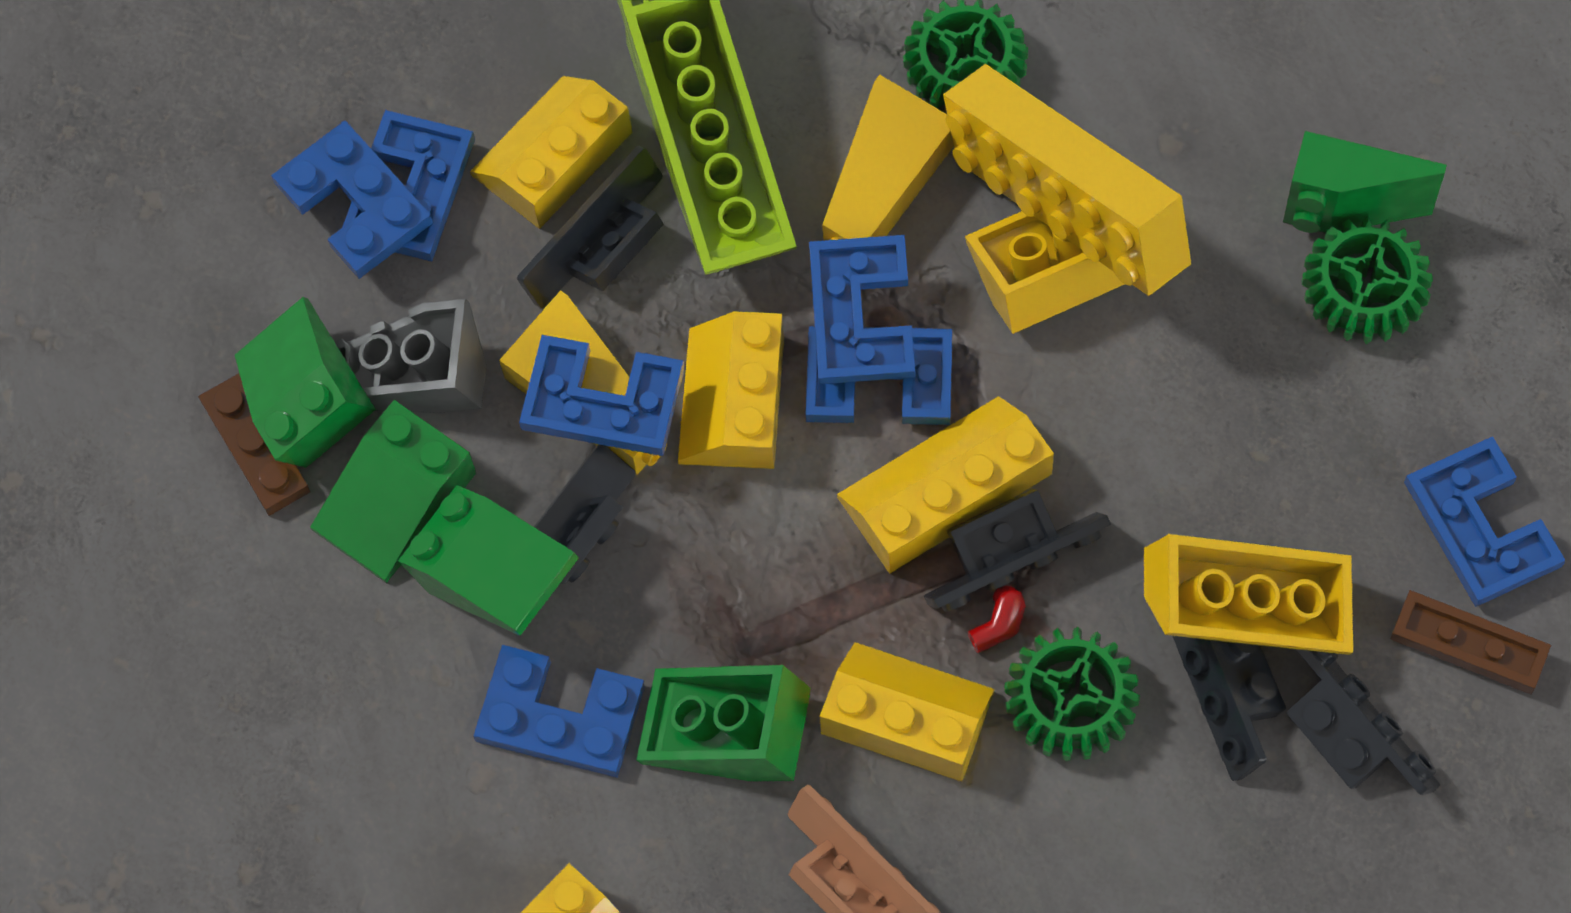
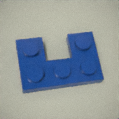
M385 110L371 149L382 161L412 168L405 187L431 214L433 224L395 253L433 261L475 142L473 131ZM351 202L343 227L362 213L353 202Z
M346 120L271 175L274 184L302 215L338 188L362 212L328 238L330 247L358 279L433 224L431 214Z
M905 235L810 241L809 250L819 384L915 377L912 326L864 329L861 290L908 286Z
M809 326L806 422L854 423L855 382L819 384L815 326ZM912 328L915 377L895 379L903 380L902 424L950 425L952 329Z
M547 335L541 336L519 421L521 430L659 456L664 455L684 373L683 360L636 352L625 396L581 388L591 351L589 343Z
M1493 436L1407 475L1404 481L1475 607L1563 567L1566 561L1542 519L1500 538L1496 537L1476 501L1513 485L1517 476Z
M502 645L473 735L475 742L618 778L644 692V680L596 668L586 704L581 714L539 703L551 664L549 656Z

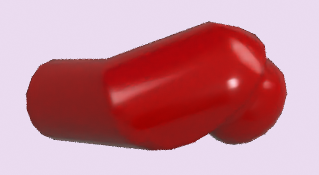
M1008 585L999 587L993 594V600L996 602L991 621L968 631L971 644L977 653L1014 637L1019 632L1026 604L1023 594L1014 587Z

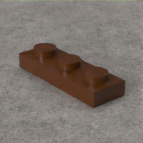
M239 373L198 396L268 516L310 493L309 487L296 465L276 461L252 421Z
M1409 590L1390 638L1393 641L1531 695L1536 688L1551 648V644L1412 590Z

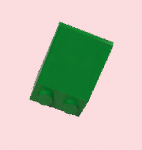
M1305 131L1290 186L1283 222L1292 224L1302 232L1316 233L1321 231L1326 233L1331 226L1342 231L1343 223L1348 218L1357 228H1360L1363 219L1367 216L1373 226L1379 225L1387 219L1390 223L1432 215L1447 165Z
M306 297L299 299L235 354L252 421L276 461L305 468L308 467L376 410L314 307Z
M393 400L363 436L310 528L313 532L387 583L400 568L401 564L398 562L400 557L410 546L414 537L421 532L438 510L442 501L452 492L456 485L465 488L477 474L470 452Z
M456 485L452 492L442 501L438 510L421 532L414 537L398 562L430 595L520 636L579 557L567 547L487 497Z
M784 665L655 669L636 761L643 765L750 782L794 781L811 688Z

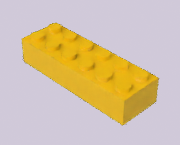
M987 64L943 94L947 111L945 120L951 131L954 145L952 154L958 166L967 173L972 172L984 180L994 193L998 195L1004 194L1011 199L1027 216H1035L1048 225L1058 238L1068 239L1078 246L1091 261H1099L1116 274L1122 283L1128 286L1133 285L1147 296H1150L1191 265L1182 195Z

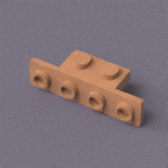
M806 785L799 791L788 811V817L818 847L796 862L789 876L826 913H941L934 904L928 902L905 879L900 870L893 867L870 845L867 838L862 833L856 831L826 798L822 797L810 785Z

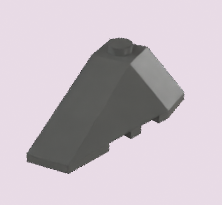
M466 299L422 303L408 309L409 315L389 324L384 320L370 326L371 332L348 342L343 339L335 341L375 407V411H385L393 400L411 412L445 413L482 409L487 364L470 302Z

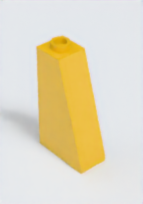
M879 74L872 86L823 221V241L879 237L889 234L954 147L951 131L945 120L947 114Z
M561 290L499 360L504 378L527 394L541 336L547 335L589 343L591 351L581 388L625 396L630 378L569 296ZM606 446L634 469L635 475H638L646 464L653 466L661 458L659 455Z

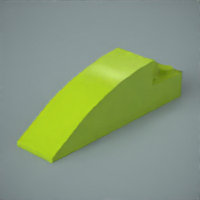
M617 0L625 25L627 47L704 274H712L797 249L720 0Z

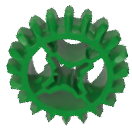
M942 0L939 4V13L926 8V11L923 13V22L914 21L911 26V36H907L904 42L906 53L903 55V67L908 71L907 82L909 86H917V97L922 100L930 98V105L938 109L945 105L944 93L985 64L1020 87V79H1024L1027 73L1025 61L1028 59V47H1026V44H1023L1024 33L1022 28H1014L1015 20L1012 14L1000 17L1001 8L998 6V3L986 10L983 9L984 2L982 0H976L974 6L966 5L965 0H957V6L950 7ZM987 40L993 43L1000 51L1003 58L1001 63L994 60L992 53L985 49ZM931 52L939 56V61L945 65V73L943 75L930 63L928 57Z
M1367 216L1363 219L1361 227L1357 228L1348 218L1343 223L1342 232L1331 226L1326 231L1325 240L1317 238L1313 243V253H1309L1305 258L1304 268L1307 271L1302 275L1301 284L1308 290L1305 292L1304 300L1306 304L1316 305L1313 311L1315 320L1329 318L1326 327L1329 333L1335 331L1339 326L1344 328L1346 342L1352 339L1354 332L1362 333V339L1365 344L1371 342L1373 333H1378L1384 342L1391 338L1392 329L1403 335L1408 330L1409 321L1417 322L1423 312L1421 307L1428 305L1431 294L1427 289L1431 288L1433 282L1432 273L1426 272L1430 264L1429 256L1418 255L1421 249L1419 240L1405 243L1407 236L1405 228L1398 230L1395 234L1389 232L1390 224L1388 219L1381 223L1380 228L1372 227V222ZM1366 253L1358 258L1348 257L1353 254ZM1383 259L1390 262L1398 272L1389 269L1384 264ZM1369 268H1373L1371 275L1372 283H1368L1365 292L1361 293L1362 277H1366ZM1331 282L1336 283L1337 289H1341L1349 295L1351 303L1339 295ZM1377 302L1388 304L1382 307L1367 308L1369 305Z
M1079 627L1073 629L1072 639H1064V634L1059 628L1053 630V643H1049L1046 638L1038 635L1034 640L1036 651L1023 647L1019 651V658L1022 663H1011L1009 667V675L1015 680L1005 683V694L1013 697L1006 702V712L1018 715L1013 720L1015 731L1031 728L1026 735L1025 741L1029 746L1035 745L1041 739L1044 740L1042 753L1046 757L1050 756L1053 753L1054 747L1057 746L1062 748V759L1065 761L1071 759L1072 749L1077 748L1080 749V754L1084 760L1090 759L1092 754L1091 745L1095 744L1101 752L1106 753L1110 750L1108 736L1114 740L1122 741L1126 731L1121 724H1134L1136 714L1130 708L1139 705L1140 695L1132 691V689L1138 686V676L1126 673L1131 666V660L1128 656L1114 659L1118 652L1116 642L1109 643L1104 648L1099 647L1101 634L1098 631L1091 635L1089 641L1081 640L1082 630ZM1060 662H1075L1072 668L1067 671L1058 672L1048 669L1047 672H1044L1046 668ZM1092 667L1099 671L1107 680L1112 691L1113 700L1102 696L1103 691L1093 686L1089 681ZM1080 678V694H1076L1073 700H1069L1064 710V693L1068 694ZM1031 688L1041 691L1042 697L1052 702L1055 706L1052 721L1042 715L1036 707L1031 696ZM1097 715L1101 716L1099 720L1089 725L1068 727L1076 717L1088 716L1095 719Z

